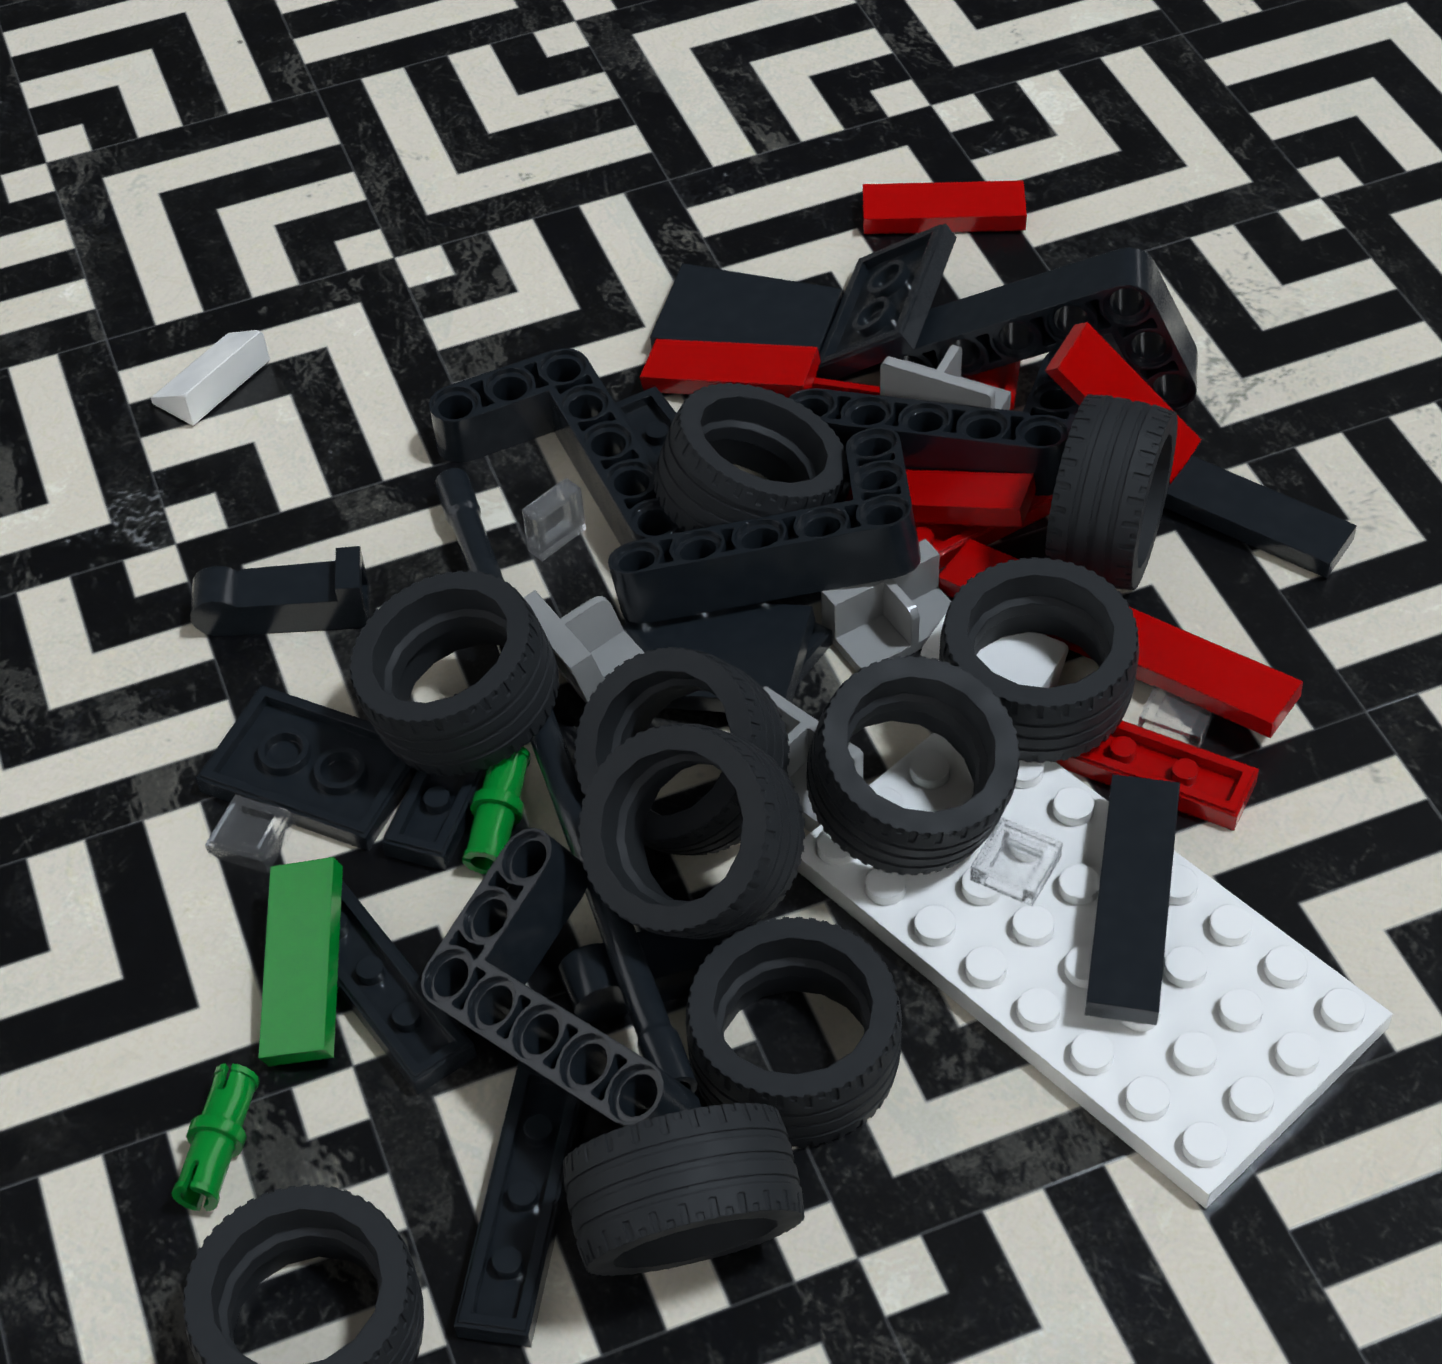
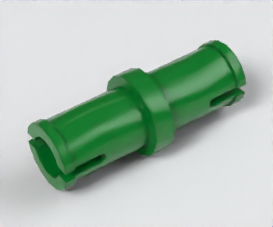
M521 747L520 751L513 753L508 759L500 761L499 764L489 766L482 789L476 791L472 798L470 809L475 817L468 846L463 855V864L474 872L487 874L504 846L510 840L513 826L519 824L522 819L524 803L520 796L526 770L531 760V753L525 747Z
M232 1063L228 1080L226 1079L229 1070L227 1064H221L216 1067L213 1083L202 1114L194 1117L190 1123L186 1135L190 1148L178 1182L175 1183L171 1193L173 1199L185 1208L200 1211L204 1196H206L203 1207L206 1211H212L217 1208L220 1192L231 1159L238 1156L243 1149L247 1136L242 1127L253 1094L256 1092L260 1081L254 1071L239 1064Z

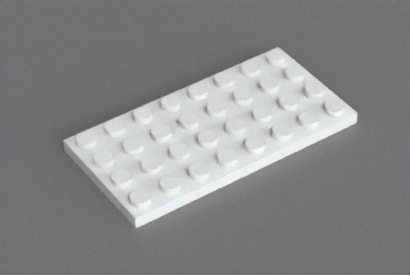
M933 733L869 786L876 794L903 808L937 812L958 807L967 802L973 795L974 783L964 758L944 737ZM1019 760L1020 765L1013 795L993 832L969 857H966L962 862L955 864L953 867L944 868L939 872L933 871L925 875L923 873L918 875H899L896 872L891 874L885 872L886 870L874 869L873 866L865 865L860 860L852 858L848 852L841 850L840 846L831 840L829 834L824 832L822 825H819L803 840L804 852L801 855L802 862L797 869L800 874L1205 1209L1312 1105L1390 1025L1392 1012L1176 851H1174L1157 1025L1086 1016L1085 1007L1109 801L1056 762L1045 761L1044 763H1037L1036 761H1031L1029 763Z

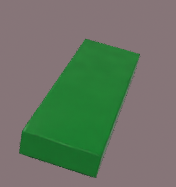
M334 857L270 866L258 1056L267 1066L334 1058L343 866Z

